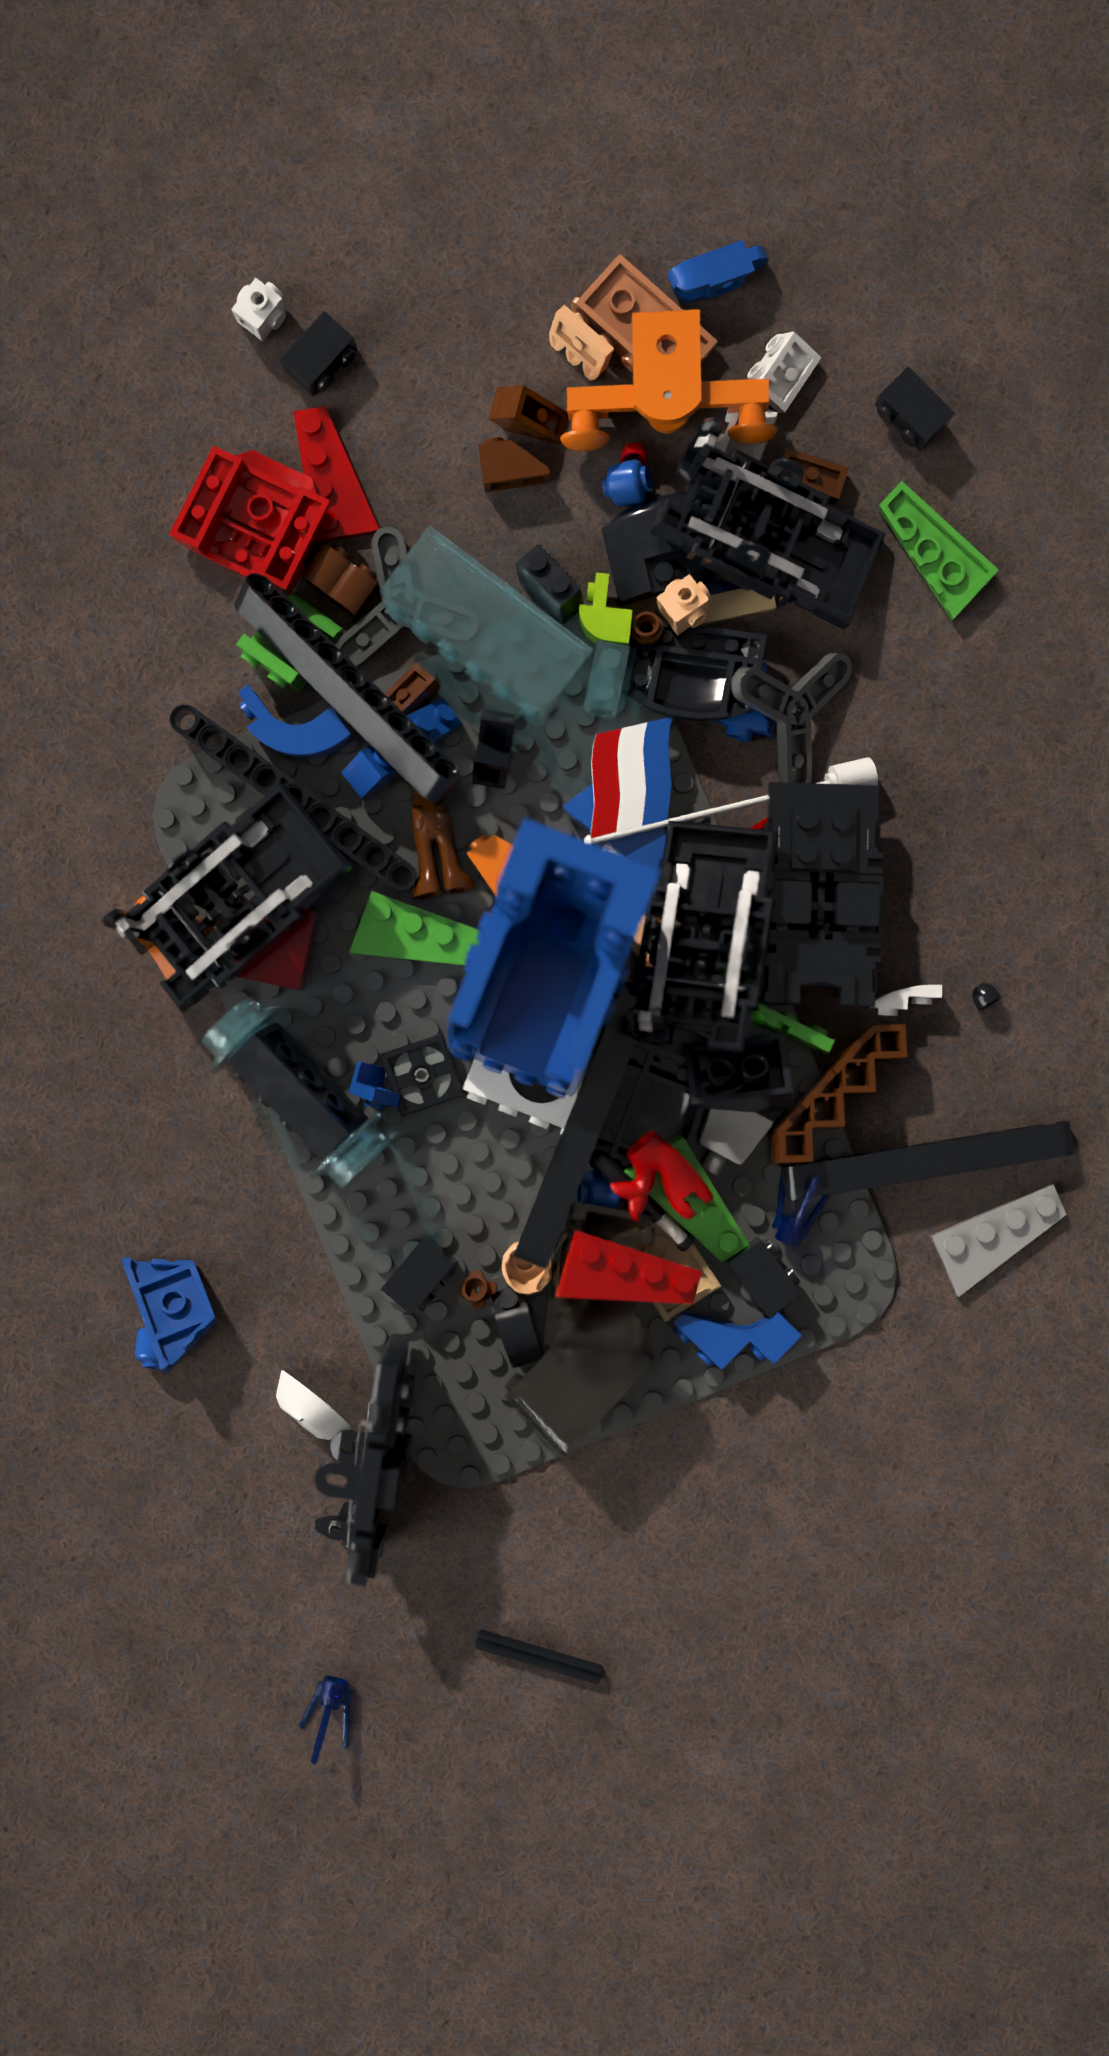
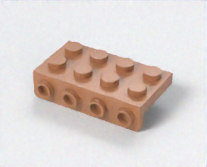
M621 254L611 262L580 298L575 297L571 302V311L578 314L590 328L608 341L614 348V351L622 357L623 365L632 373V313L682 310ZM700 326L701 363L716 348L718 343L702 326ZM663 340L658 344L657 349L660 353L668 355L675 351L676 345L671 340Z

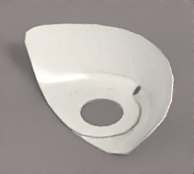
M283 1370L281 1371L276 1398L280 1408L315 1437L326 1440L332 1439L336 1433L342 1430H353L326 1402Z

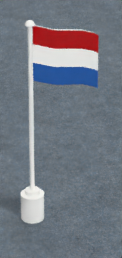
M673 717L596 734L593 743L591 769L594 808L591 834L586 836L584 841L597 844L666 827L669 821L687 822L768 802V795L668 819L671 794L668 742ZM870 757L830 766L828 774H825L824 781L818 784L878 786V775L873 760Z

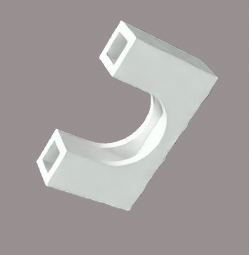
M590 1052L573 1097L566 1095L565 1098H558L547 1103L529 1101L515 1090L511 1083L509 1072L502 1070V1073L499 1074L489 1071L483 1067V1062L476 1059L472 1063L463 1090L468 1091V1099L483 1105L489 1099L500 1104L498 1107L499 1111L514 1117L520 1111L531 1116L529 1119L530 1123L545 1129L551 1123L561 1127L560 1134H562L593 1053Z

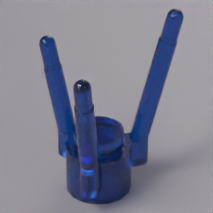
M781 1172L776 1216L772 1227L777 1229L774 1238L795 1247H799L802 1239L807 1238L810 1228L830 1198V1195L822 1196L807 1221L803 1219L820 1180L819 1177L815 1176L797 1215L787 1214L785 1219H783L785 1190Z
M327 1675L324 1676L323 1682L318 1681L315 1693L299 1723V1728L303 1729L319 1699H321L320 1705L325 1709L311 1758L312 1764H316L318 1761L331 1711L339 1710L342 1704L343 1748L349 1747L350 1701L353 1690L348 1689L349 1682L345 1679Z

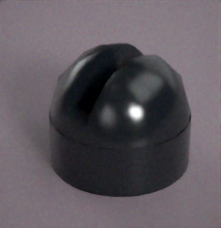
M981 983L972 991L973 1003L978 1011L988 1008L1002 998L998 990L988 983Z

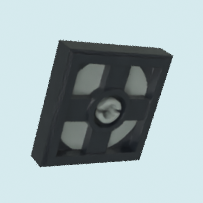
M444 1033L380 1054L392 1092L401 1094L398 1104L401 1117L465 1096L450 1051L447 1049Z

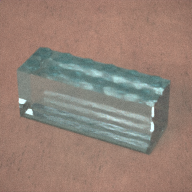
M430 525L380 589L383 600L382 604L386 608L384 612L399 624L403 620L413 628L411 632L414 636L425 644L430 640L440 648L438 653L452 664L458 661L466 668L464 672L467 676L478 684H481L482 681L486 682L493 688L491 693L505 704L511 701L519 707L518 714L531 724H534L535 721L541 725L545 723L590 663L593 652L590 646Z

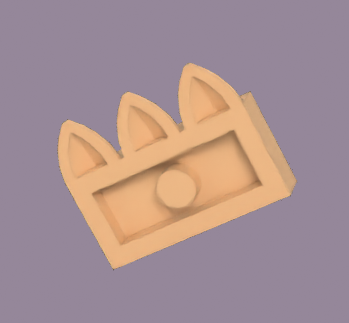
M563 305L555 313L549 332L551 347L556 351L566 347L568 362L573 366L583 362L585 377L589 380L596 379L607 368L614 348L603 336L598 335L578 314L573 313L567 306Z

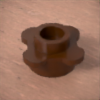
M475 1270L464 1280L459 1289V1295L461 1298L472 1302L474 1309L482 1310L486 1307L488 1298L496 1294L498 1287L495 1282L488 1281L482 1271ZM477 1287L481 1288L479 1293H476Z

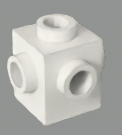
M257 278L253 280L250 286L245 285L240 290L237 302L231 309L236 321L261 341L265 340L272 329L276 330L282 325L286 317L285 312L287 311L282 299V292L272 283L267 282L265 285Z

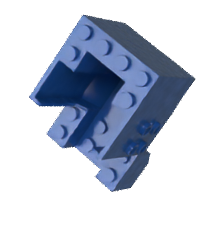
M524 818L498 880L493 910L491 913L484 912L479 924L477 940L480 942L478 945L471 944L465 959L466 966L464 972H467L448 1018L447 1049L452 1050L451 1055L464 1061H470L471 1058L481 1061L485 1069L501 1074L502 1070L515 1075V1080L525 1085L533 1086L534 1082L547 1087L546 1092L556 1097L565 1098L566 1095L573 1097L600 1026L607 1027L613 1015L618 999L613 998L612 995L613 993L620 995L628 976L630 967L624 964L661 870Z

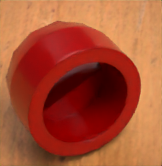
M628 442L622 449L620 462L632 460V454H637L638 459L635 460L641 461L646 466L647 451L645 446L640 442Z

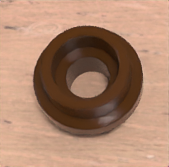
M641 612L631 622V636L639 644H653L663 634V622L659 616L652 612ZM644 627H651L653 629L649 633L641 632Z

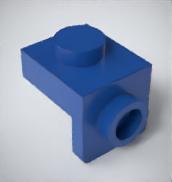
M360 1061L357 1062L348 1093L365 1099L363 1105L378 1110H383L384 1105L398 1108L401 1094L382 1088L386 1073L384 1067Z

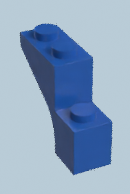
M443 698L407 715L436 745L462 725V722ZM370 746L360 751L341 773L360 798L363 799L383 788L398 771L373 746Z
M682 1311L672 1318L673 1323L676 1325L673 1329L675 1334L686 1344L692 1341L700 1348L697 1355L709 1367L716 1364L721 1370L749 1341L752 1343L749 1349L762 1362L768 1358L775 1364L802 1336L779 1312L770 1318L766 1315L759 1321L748 1325H735L687 1311Z

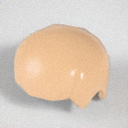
M518 1242L513 1243L503 1255L502 1272L507 1284L517 1293L531 1295L541 1292L552 1279L551 1258L544 1270L514 1258Z

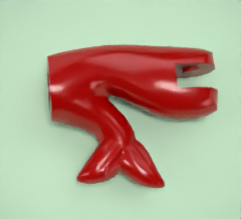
M652 1130L637 1140L627 1152V1156L636 1173L634 1181L610 1183V1187L616 1195L628 1199L629 1213L635 1222L639 1221L645 1209L648 1194L654 1186L656 1171L660 1173L669 1204L684 1219L690 1220L697 1215L690 1203L685 1200L691 1192L694 1191V1194L706 1205H709L714 1199L709 1187L694 1167L673 1146Z

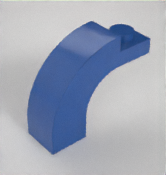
M249 684L238 691L244 700L239 704L250 720L255 717L257 718L247 728L263 745L280 755L294 759L321 758L337 752L354 740L332 707L308 723L290 725L274 718Z

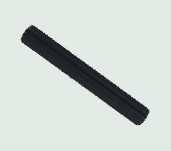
M480 1630L476 1638L475 1648L589 1683L599 1684L603 1674V1666L601 1664L486 1630Z

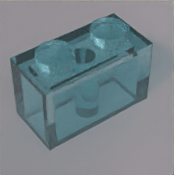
M597 640L584 703V713L616 719L630 646Z

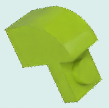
M596 572L595 583L588 582L586 601L587 603H593V606L579 604L580 626L587 638L593 643L605 648L628 650L632 610L606 607L609 574Z

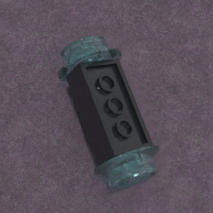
M249 996L227 1012L202 1039L201 1042L215 1056L210 1072L215 1074L230 1064L233 1067L232 1071L235 1076L241 1081L247 1082L256 1091L258 1100L265 1106L271 1107L280 1116L281 1124L289 1131L295 1132L302 1139L303 1146L310 1154L318 1156L323 1160L332 1153L311 1177L315 1179L329 1175L343 1189L391 1143L377 1128L382 1113L379 1111L369 1119L277 1022L273 1024L281 1014L282 1008L278 1006L264 1010L252 996Z

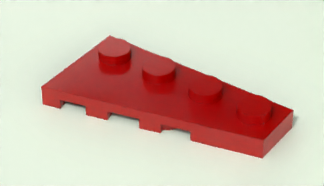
M326 406L293 411L303 473L313 478L317 494L332 502L317 531L316 544L374 534L379 527Z
M575 1231L555 1297L693 1304L702 1271L580 1231Z

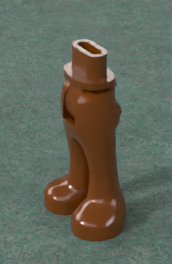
M412 786L414 798L410 800L411 805L414 806L412 809V830L419 864V878L412 888L413 899L425 900L442 895L434 859V842L438 843L445 893L461 894L474 890V881L468 874L462 871L455 849L453 824L445 802L433 803L428 801Z

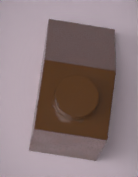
M524 385L497 387L489 420L510 432L561 445L560 437L565 431L568 412Z
M494 437L485 440L484 444H478L485 493L550 483L549 467L512 440Z

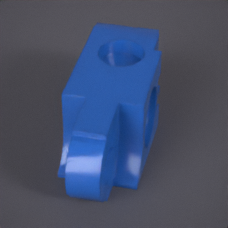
M741 240L683 261L673 267L667 276L673 292L683 303H694L704 298L708 301L741 288L745 278L763 268L769 259L763 246H754L747 249L744 241Z

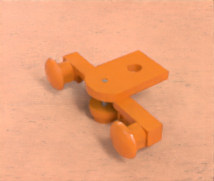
M700 309L632 313L633 385L567 387L568 418L572 423V431L561 435L560 440L568 449L579 452H590L604 447L609 442L610 435L599 430V419L609 418L608 412L638 411L647 419L653 429L660 433L671 434L681 430L687 424L690 416L700 408L728 407V413L738 412V425L730 427L727 430V434L734 442L744 445L765 443L777 434L778 428L773 424L766 423L765 411H768L769 379L701 382ZM663 340H671L675 343L676 349L673 353L665 355L658 351V344Z

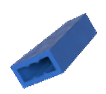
M593 784L563 805L564 812L591 833L594 808ZM658 828L603 843L627 858L658 869L659 861L663 859L667 833L663 828Z

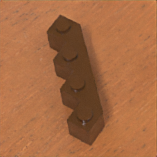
M906 1024L872 1025L862 1029L793 1105V1109L789 1110L770 1130L772 1164L814 1162L812 1130L845 1127L844 1096L868 1095L876 1092L875 1062L899 1061L908 1058Z

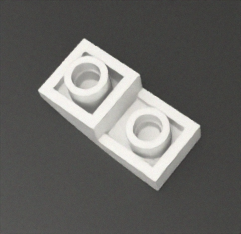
M921 985L891 991L875 998V1006L869 1008H878V1015L898 1016V1010L908 1009V997H912L911 1004L932 1005V999L942 998V985Z

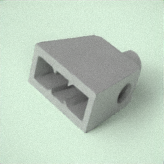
M707 1109L697 1143L710 1149L701 1165L702 1168L719 1176L727 1159L741 1166L770 1129L773 1122L752 1112Z

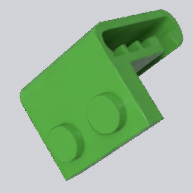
M294 592L291 595L284 594L334 644L344 631L342 627ZM258 631L255 632L252 638L243 634L236 643L243 652L240 657L256 669L260 665L269 672L267 677L284 689L287 685L299 693L307 683V680Z

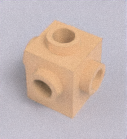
M689 574L682 580L676 579L666 587L665 592L657 597L658 611L678 636L689 627L695 628L707 619L710 613L709 599H711V595L702 582L696 583Z

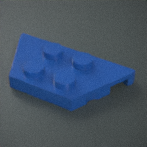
M125 1257L121 1261L162 1374L168 1373L217 1323L193 1260L169 1262L165 1259H152L151 1262L133 1261L132 1258Z

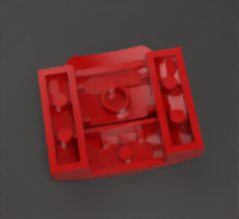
M213 446L169 535L174 541L245 578L252 573L261 574L267 577L282 593L291 595L304 568L303 562L332 502L317 494L311 476L289 468L255 450L233 455Z

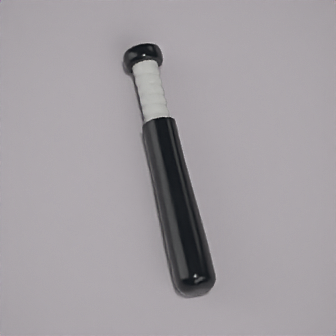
M597 1151L590 1158L589 1164L591 1168L609 1184L634 1181L606 1152ZM648 1195V1201L642 1214L653 1224L657 1223L676 1242V1247L679 1251H686L693 1244L694 1236L678 1228L666 1216L665 1210Z

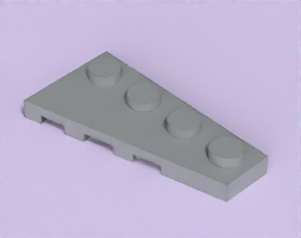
M1049 1184L930 1236L957 1297H960L1067 1214L1054 1184Z

